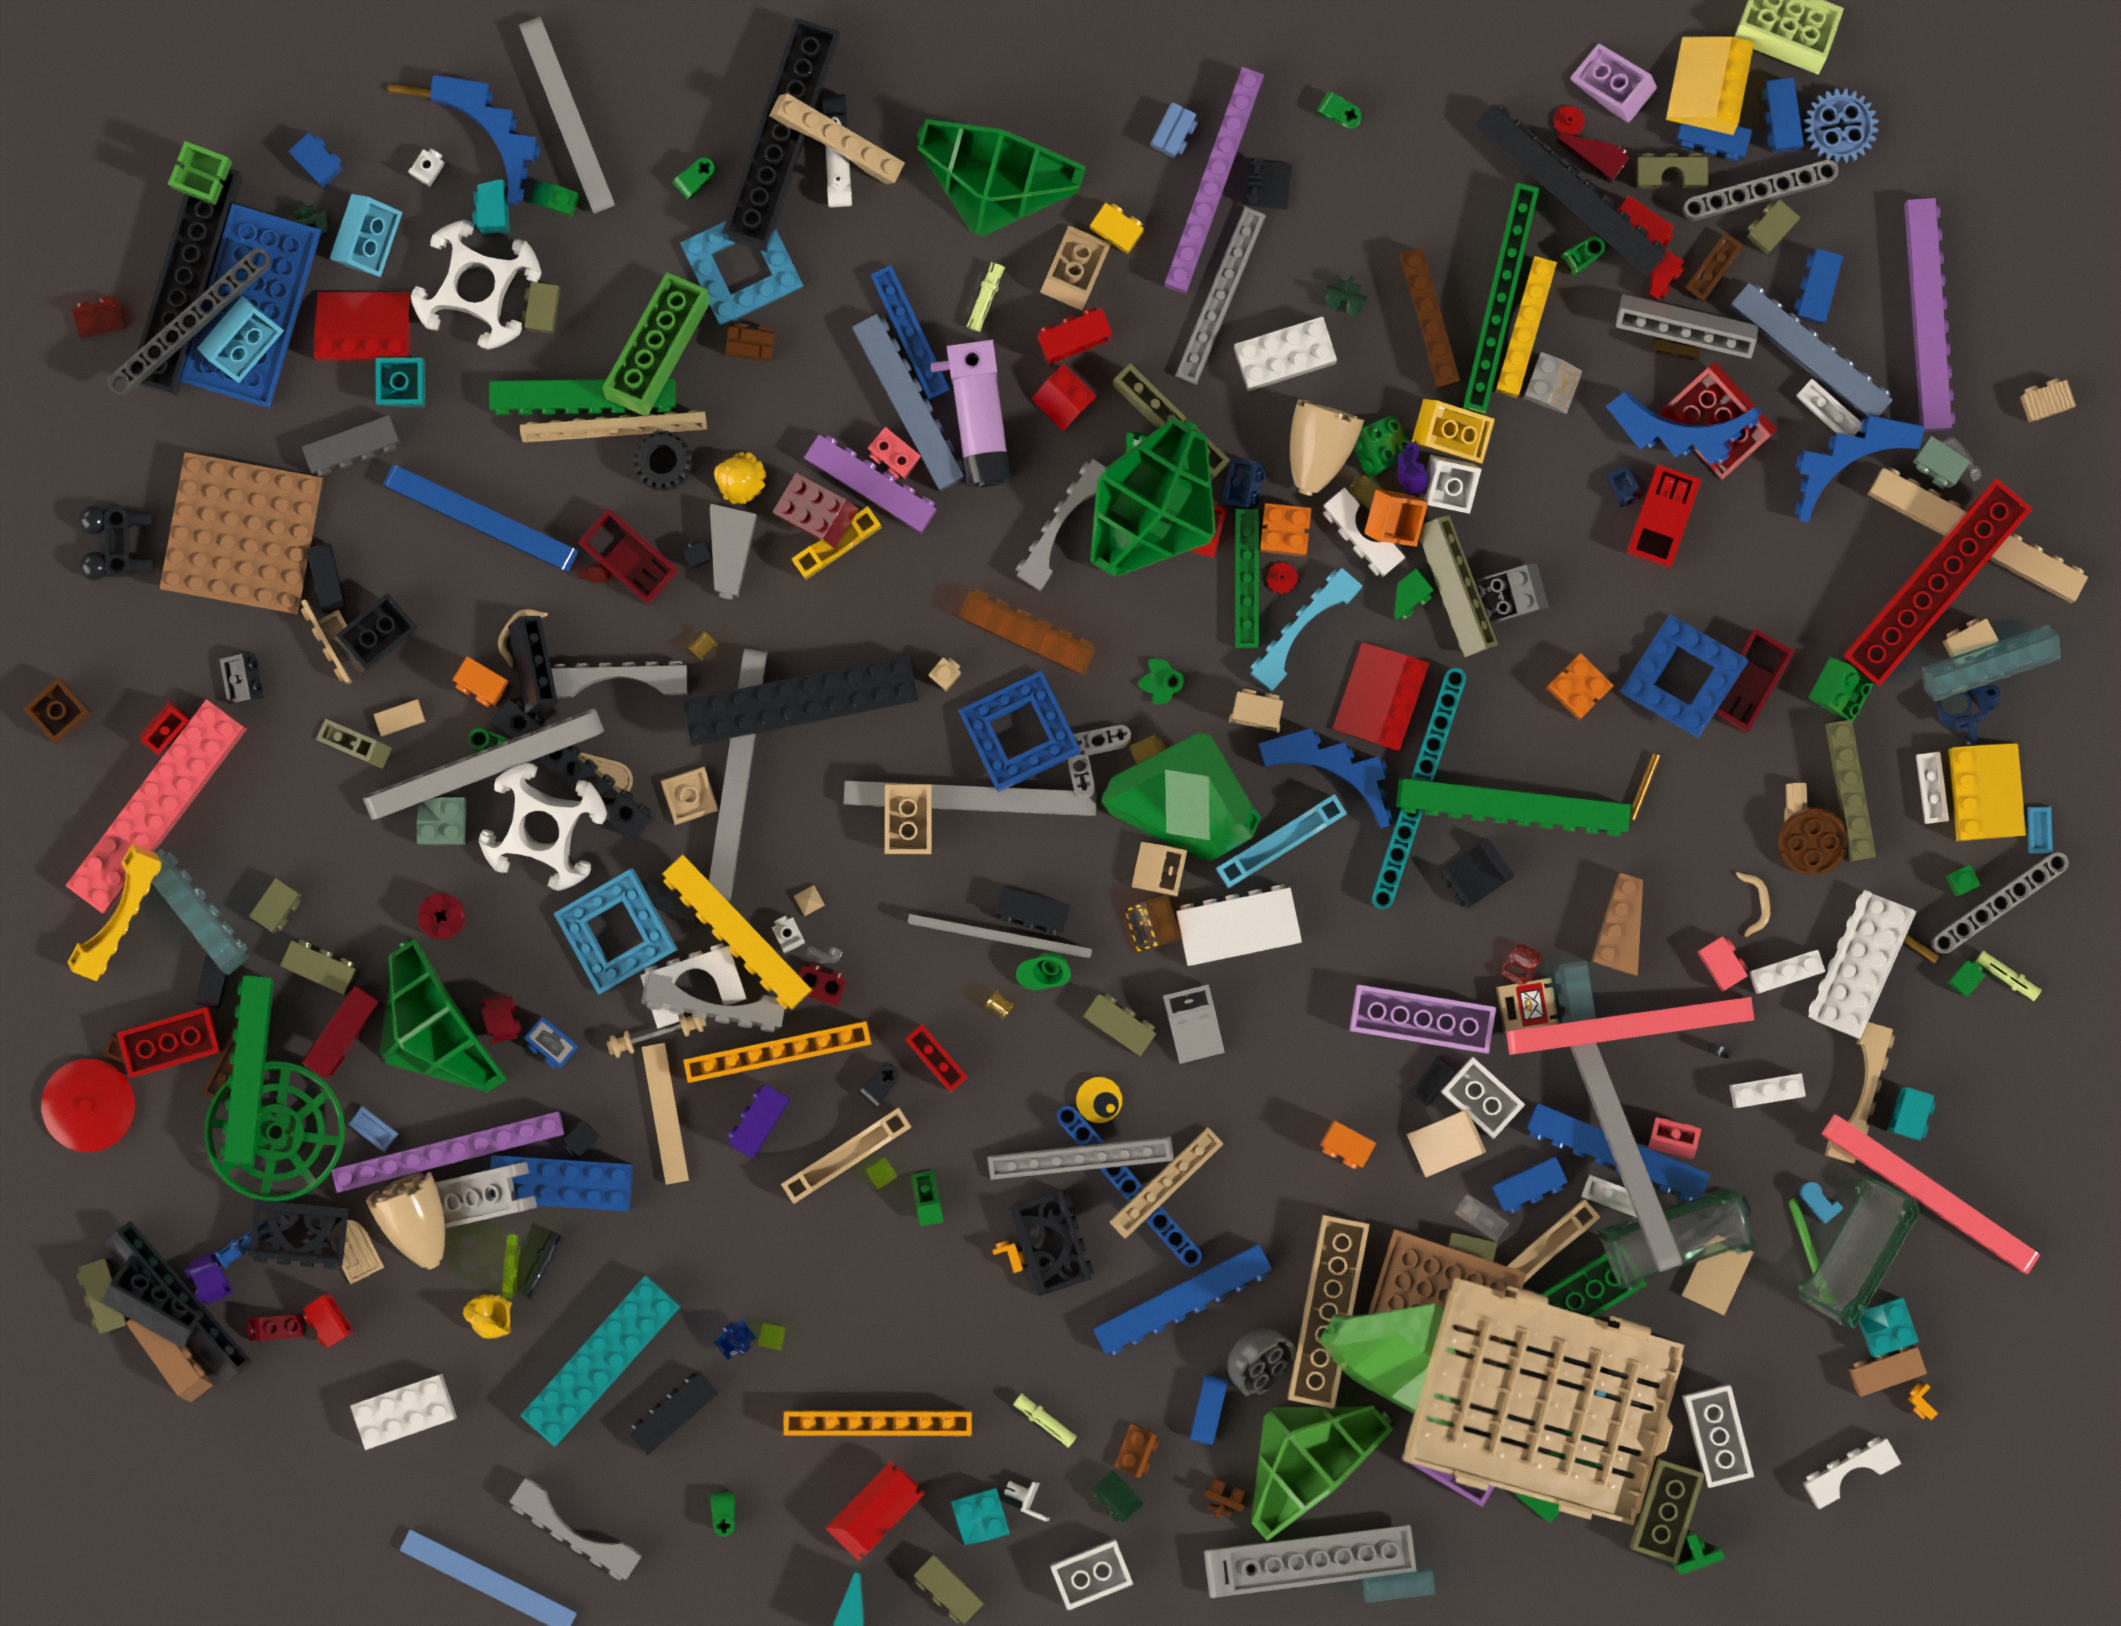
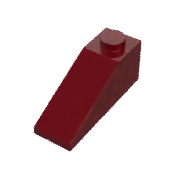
M1560 134L1556 140L1610 183L1629 160L1628 152L1619 145L1615 147L1611 143Z

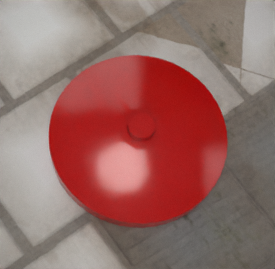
M81 1059L64 1065L49 1079L42 1095L41 1111L48 1131L60 1144L75 1151L96 1152L113 1146L125 1136L134 1120L136 1100L129 1080L118 1068L101 1060Z

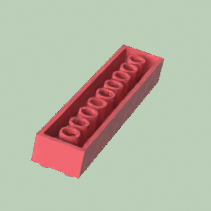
M206 699L65 886L102 914H108L123 894L126 871L121 863L131 844L155 852L247 728Z

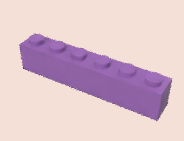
M826 434L824 437L818 435L805 455V461L920 534L924 532L936 513L933 501L925 496L922 499L915 496L914 489L906 484H903L901 487L894 482L896 480L895 477L885 471L883 474L875 470L876 465L866 459L863 462L855 457L857 453L848 447L841 449L836 445L837 441Z

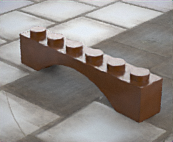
M1423 247L1400 253L1399 261L1420 325L1435 390L1456 385L1460 379Z

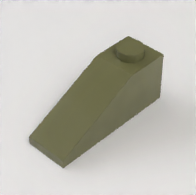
M328 719L324 720L316 740L381 769H383L392 749L381 742Z

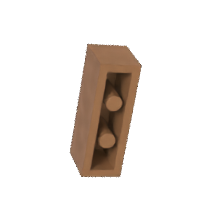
M1909 1345L1897 1349L1898 1352L1890 1355L1886 1353L1875 1357L1876 1360L1870 1362L1864 1359L1853 1363L1854 1367L1850 1368L1849 1372L1857 1395L1862 1397L1927 1374L1918 1347H1911Z

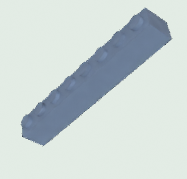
M1748 283L1729 308L1747 323L1757 325L1758 331L1865 419H1867V414L1880 416L1892 401L1889 397L1890 393L1881 386L1876 387L1871 383L1872 378L1865 372L1861 371L1859 373L1854 369L1853 362L1848 358L1838 356L1835 353L1837 350L1827 342L1825 344L1822 343L1814 330L1809 327L1805 329L1800 325L1801 321L1792 313L1788 315L1782 310L1783 306L1777 300L1767 298L1764 295L1765 291L1760 286Z
M875 314L853 326L856 337L921 455L939 492L963 480L964 476L962 473L965 472L960 459L955 461L952 455L955 450L950 440L945 441L941 435L944 429L938 419L933 420L930 414L933 409L928 399L923 400L919 394L922 388L916 378L911 379L908 373L911 371V368L906 358L901 360L898 351L901 349L896 339L889 338L886 331L890 329L884 317L879 319L878 315Z

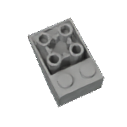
M1209 984L1163 996L1179 1064L1225 1053Z

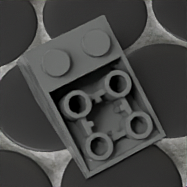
M1537 564L1523 565L1474 580L1490 624L1549 608Z

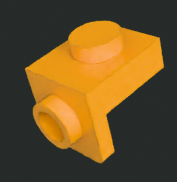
M1009 1240L996 1244L997 1249L992 1250L993 1254L1007 1251L1014 1273L1022 1271V1265H1025L1026 1262L1023 1252H1017L1015 1243L1010 1244Z
M1918 1383L1909 1392L1911 1396L1908 1400L1915 1406L1913 1411L1920 1418L1924 1419L1926 1417L1932 1420L1938 1413L1922 1398L1930 1386L1927 1383L1922 1385Z

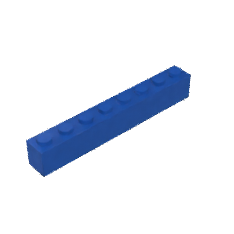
M1538 1103L1535 1104L1526 1126V1130L1530 1131L1529 1136L1541 1141L1543 1137L1552 1140L1551 1145L1560 1149H1564L1565 1146L1573 1149V1154L1585 1158L1586 1155L1595 1158V1163L1607 1167L1609 1163L1616 1166L1615 1171L1619 1172L1603 1130ZM1636 1144L1650 1180L1660 1184L1658 1189L1670 1194L1673 1190L1681 1193L1680 1198L1692 1203L1694 1199L1701 1200L1711 1174Z
M1257 1244L1094 1327L1093 1331L1105 1354L1110 1352L1111 1356L1124 1350L1123 1345L1129 1342L1135 1345L1145 1339L1143 1335L1152 1331L1154 1335L1166 1329L1164 1324L1170 1321L1176 1324L1186 1318V1313L1192 1310L1194 1313H1197L1207 1308L1205 1303L1213 1299L1217 1303L1228 1297L1227 1292L1233 1289L1236 1292L1249 1286L1248 1281L1256 1278L1258 1282L1268 1277V1271L1272 1270L1260 1245Z

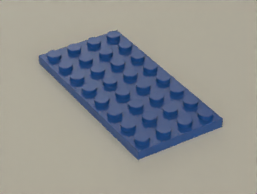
M236 204L231 205L207 290L254 249L260 248L266 251L271 257L272 264L268 271L193 336L180 382L271 408L322 230ZM258 255L254 260V264L256 266L263 265L265 256ZM245 270L237 274L238 281H244L248 277V272ZM223 286L219 292L220 296H228L231 289L229 286ZM244 296L284 331L238 383L211 363L197 348L240 297ZM211 301L205 302L202 306V311H211L213 303Z

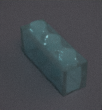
M1587 961L1557 965L1558 970H1554L1556 984H1560L1561 993H1558V1002L1560 1007H1564L1565 1016H1561L1562 1024L1596 1019Z
M1431 1569L1416 1570L1417 1572L1361 1579L1364 1601L1369 1603L1434 1595L1433 1571Z

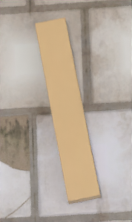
M661 1043L642 1047L665 1183L667 1185L689 1181L666 1045Z
M1207 1127L1109 1221L1111 1225L1124 1238H1127L1223 1145V1142Z

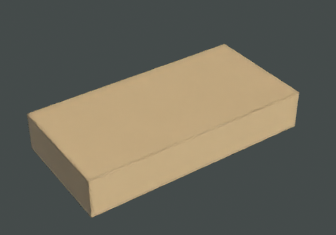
M418 699L374 714L381 737L426 722Z

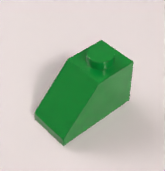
M536 181L528 203L572 219L580 196L577 192L558 185Z
M934 1170L911 1174L920 1226L943 1222Z

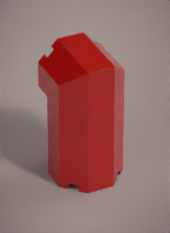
M892 1460L826 1527V1530L858 1561L863 1558L861 1553L866 1555L885 1536L886 1532L884 1529L889 1531L925 1494L922 1489L919 1492L916 1490L919 1485L899 1466L896 1469L893 1468L895 1462Z

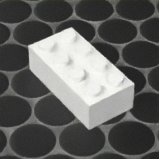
M1323 317L1234 345L1247 391L1325 368L1337 362Z
M442 1374L350 1405L365 1450L457 1418Z
M1725 1384L1682 1395L1701 1471L1705 1474V1486L1711 1488L1754 1477L1731 1385Z

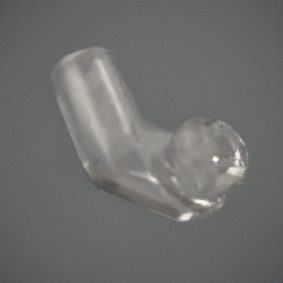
M810 946L806 952L807 957L819 963H838L842 955V951L834 947L830 949L829 954L813 946Z

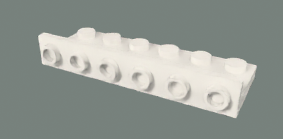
M1864 890L1863 894L1859 895L1856 901L1855 912L1847 921V930L1844 937H1841L1838 941L1836 955L1828 964V973L1819 984L1817 998L1809 1007V1017L1811 1019L1861 1039L1916 911L1874 895L1867 890Z

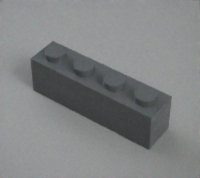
M388 415L305 445L302 449L311 473L322 477L332 473L331 469L340 467V469L352 466V461L372 459L375 457L374 453L394 451L397 449L396 445L401 444L393 420Z

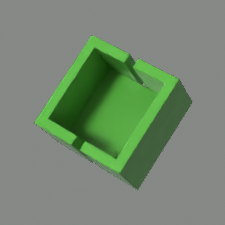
M185 141L177 159L181 165L185 166L184 170L180 166L175 165L168 185L174 190L216 205L223 187L220 180L225 181L232 161L224 155Z

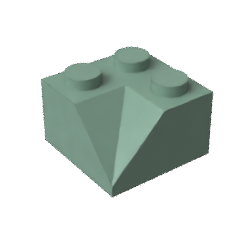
M1932 436L1923 442L1913 460L1917 464L1916 468L1922 473L1927 474L1933 480L1932 484L1942 490L1944 488L1950 489L1954 486L1970 463L1968 459Z
M440 797L420 802L417 816V844L466 845L467 799Z

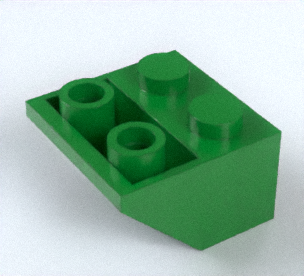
M1830 657L1808 698L1842 719L1852 720L1853 723L1874 682L1853 666Z

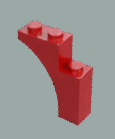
M1630 195L1618 210L1623 209L1632 217L1630 221L1635 226L1638 224L1643 226L1649 232L1647 236L1653 241L1657 239L1667 246L1674 236L1671 233L1674 228L1673 225ZM1665 249V252L1669 255L1651 275L1648 298L1655 302L1659 297L1664 299L1671 289L1667 286L1671 279L1677 280L1684 270L1681 268L1684 261L1667 249Z

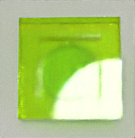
M886 1158L881 1159L866 1169L877 1189L898 1177Z
M763 1322L758 1346L782 1350L786 1327Z

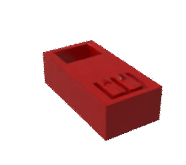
M1657 464L1625 554L1666 569L1671 568L1702 479ZM1662 475H1664L1665 478L1663 480L1659 495H1657L1656 491ZM1676 479L1678 480V483L1676 485L1672 499H1669L1673 484ZM1688 484H1690L1691 488L1689 490L1685 504H1683L1682 501L1686 489L1688 487ZM1643 528L1673 538L1666 560L1636 550Z

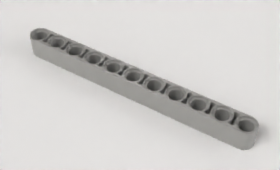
M744 648L738 689L764 684L768 651ZM756 734L730 739L709 882L727 901H730L732 896Z
M591 709L374 791L364 796L363 801L371 819H378L592 738L604 732V728L596 709Z
M844 781L843 804L885 807V784L907 783ZM932 785L931 809L1096 816L1097 792H1094L1087 799H1082L1076 796L1074 791L1007 788L997 792L995 787Z
M1589 1043L1570 1046L1658 1271L1661 1272L1681 1265L1682 1261L1597 1044Z

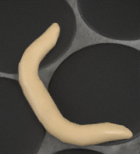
M529 608L519 610L503 628L499 636L498 647L501 655L511 668L514 666V660L507 648V639L510 636L508 626L519 616H540L544 618L548 615L547 612Z
M1736 872L1738 878L1744 882L1754 884L1759 891L1762 915L1758 922L1749 926L1746 930L1745 937H1748L1764 928L1769 921L1771 915L1769 894L1766 885L1757 876Z

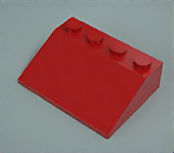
M318 292L314 358L318 362H376V358H410L411 293Z
M1714 362L1662 409L1660 413L1666 419L1678 423L1712 425L1735 419L1747 413L1756 405L1722 368ZM1763 413L1758 416L1760 421L1750 429L1746 426L1740 431L1742 436L1733 443H1730L1729 440L1727 441L1732 448L1728 452L1730 457L1720 465L1717 462L1710 465L1696 446L1692 445L1698 455L1721 480L1778 430Z
M1362 642L1332 730L1399 752L1429 663Z

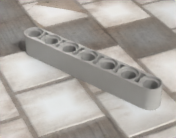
M1825 160L1688 199L1684 204L1682 214L1689 221H1697L1823 186L1835 179L1838 175V166L1831 160ZM1828 167L1831 169L1832 176L1824 177L1821 173V168ZM1799 174H1807L1810 182L1807 184L1802 183L1799 180ZM1777 180H1785L1788 188L1786 190L1779 189ZM1755 186H1763L1766 194L1764 196L1757 195L1754 190ZM1733 192H1740L1744 200L1736 202L1732 197ZM1718 198L1721 201V207L1713 208L1710 204V199ZM1688 205H1697L1699 213L1691 214L1688 210Z
M2058 852L2043 858L1937 933L1931 940L1932 949L1939 954L1954 950L2063 873L2069 865L2067 856ZM2054 857L2061 860V867L2058 870L2054 869L2051 865V860ZM2035 870L2042 873L2043 878L2040 883H2036L2032 878ZM2017 883L2021 884L2024 888L2021 896L2015 895L2013 891L2014 885ZM1997 897H2001L2005 901V906L2001 910L1997 909L1994 905ZM1978 910H1982L1986 914V919L1983 923L1976 920L1975 915ZM1960 923L1967 927L1965 936H1960L1957 933V926ZM1940 937H1945L1948 940V947L1945 950L1938 946V939Z

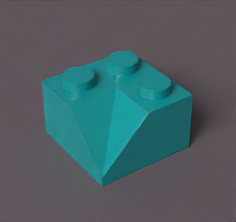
M503 179L477 185L478 191H474L476 210L472 212L475 227L480 230L481 234L510 233L507 204L508 192Z
M376 358V405L425 407V360L423 358Z
M1908 1087L1900 1088L1887 1132L1921 1141V1138L1925 1137L1928 1132L1929 1124L1926 1123L1928 1115L1933 1114L1936 1102L1933 1101L1934 1096Z
M1897 1297L1856 1311L1861 1330L1872 1357H1877L1919 1342L1903 1297Z
M997 1487L951 1501L965 1545L1010 1534Z

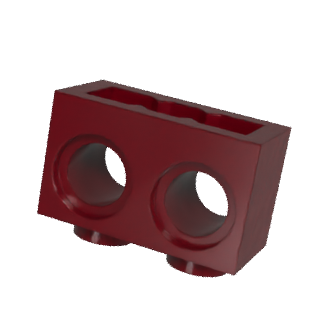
M808 963L807 967L802 965L799 977L802 980L809 973L814 974L817 979L816 984L810 987L812 991L807 997L838 1007L847 980L842 979L844 974L830 970L829 974L821 972L822 967L812 963ZM829 981L838 983L839 989L835 994H828L825 987Z

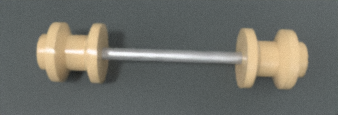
M679 1015L681 1024L631 1039L628 1031H624V1036L617 1039L614 1035L610 1036L611 1041L607 1042L610 1055L615 1054L616 1058H619L621 1052L626 1050L631 1054L635 1053L633 1043L682 1028L685 1037L689 1036L690 1030L697 1029L699 1032H703V1026H706L705 1019H698L692 1016L685 1017L684 1015Z

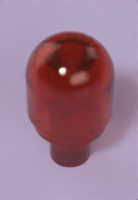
M603 565L588 566V570H578V579H588L592 583H605L611 576V572Z

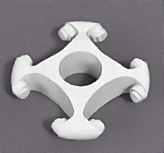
M464 219L446 225L432 235L430 246L441 250L442 247H446L447 243H450L453 247L449 272L434 298L427 300L428 294L426 289L415 286L411 294V300L420 321L430 330H438L441 320L438 319L439 315L434 313L442 309L469 313L483 320L492 327L491 334L485 332L484 335L481 334L478 345L489 350L502 346L520 335L522 323L511 320V322L506 323L505 327L500 324L504 296L515 276L520 271L525 270L524 275L527 276L526 279L537 283L542 273L533 249L525 240H514L512 250H514V254L519 255L515 260L486 257L461 243L462 236L472 235L475 227L472 222ZM481 267L488 269L494 274V290L484 301L477 303L467 302L459 296L457 289L458 281L468 269Z
M526 762L503 772L496 778L494 790L497 792L505 793L511 788L515 794L513 821L504 841L496 842V836L493 835L494 832L486 829L482 830L478 841L485 858L495 871L507 873L510 862H508L507 857L502 856L504 853L525 855L540 860L559 872V874L555 873L554 876L551 875L548 887L557 891L567 889L586 878L591 870V863L580 860V862L575 863V866L570 863V842L577 819L581 813L588 812L590 813L589 817L592 818L594 823L603 824L607 811L597 790L590 782L579 780L575 789L578 792V796L583 797L582 801L554 798L529 786L525 779L530 780L531 777L534 778L537 767ZM536 810L545 811L555 818L560 829L559 838L556 842L540 843L528 834L525 820L529 812Z

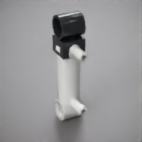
M846 94L822 95L823 115L848 129ZM825 145L829 207L852 206L849 159Z

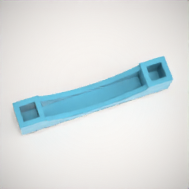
M1343 568L1339 572L1335 569L1326 579L1329 582L1324 589L1319 587L1311 596L1313 602L1308 607L1304 604L1296 613V616L1299 618L1295 623L1289 622L1281 631L1283 634L1282 638L1278 642L1274 639L1265 649L1268 654L1263 659L1258 657L1250 668L1253 671L1250 675L1270 692L1287 675L1284 671L1286 657L1292 642L1301 629L1325 609L1339 603L1347 605L1363 587Z
M1334 794L1217 867L1216 871L1229 889L1339 820L1347 813Z

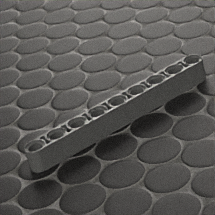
M260 248L248 253L109 377V388L120 396L129 394L268 271L272 264L269 254ZM258 255L265 256V262L261 266L254 264V260ZM243 270L247 271V279L238 281L237 274ZM223 286H229L231 289L230 294L226 297L220 296L219 293ZM211 301L213 303L212 310L203 312V304ZM188 317H195V325L191 328L185 327V320ZM172 332H177V341L168 343V335ZM156 347L160 348V356L152 359L150 351ZM137 363H142V372L134 374L132 371L133 366ZM121 378L125 379V387L117 390L115 388L116 381Z

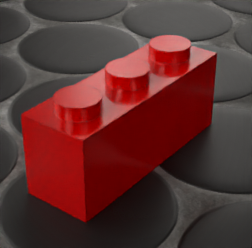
M923 1024L905 1039L950 1093L968 1078Z

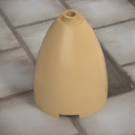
M1298 399L1290 432V464L1295 486L1299 488L1298 492L1312 496L1313 492L1318 493L1334 478L1352 452L1362 429L1364 419H1358L1357 416Z
M422 1172L404 1176L392 1181L391 1185L382 1190L383 1192L380 1193L379 1190L373 1192L366 1199L367 1205L379 1227L392 1244L417 1265L427 1267V1269L437 1267L444 1253L445 1221L442 1203L431 1172L423 1176Z

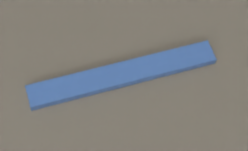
M413 1529L409 1530L400 1548V1551L549 1626H571L578 1613Z

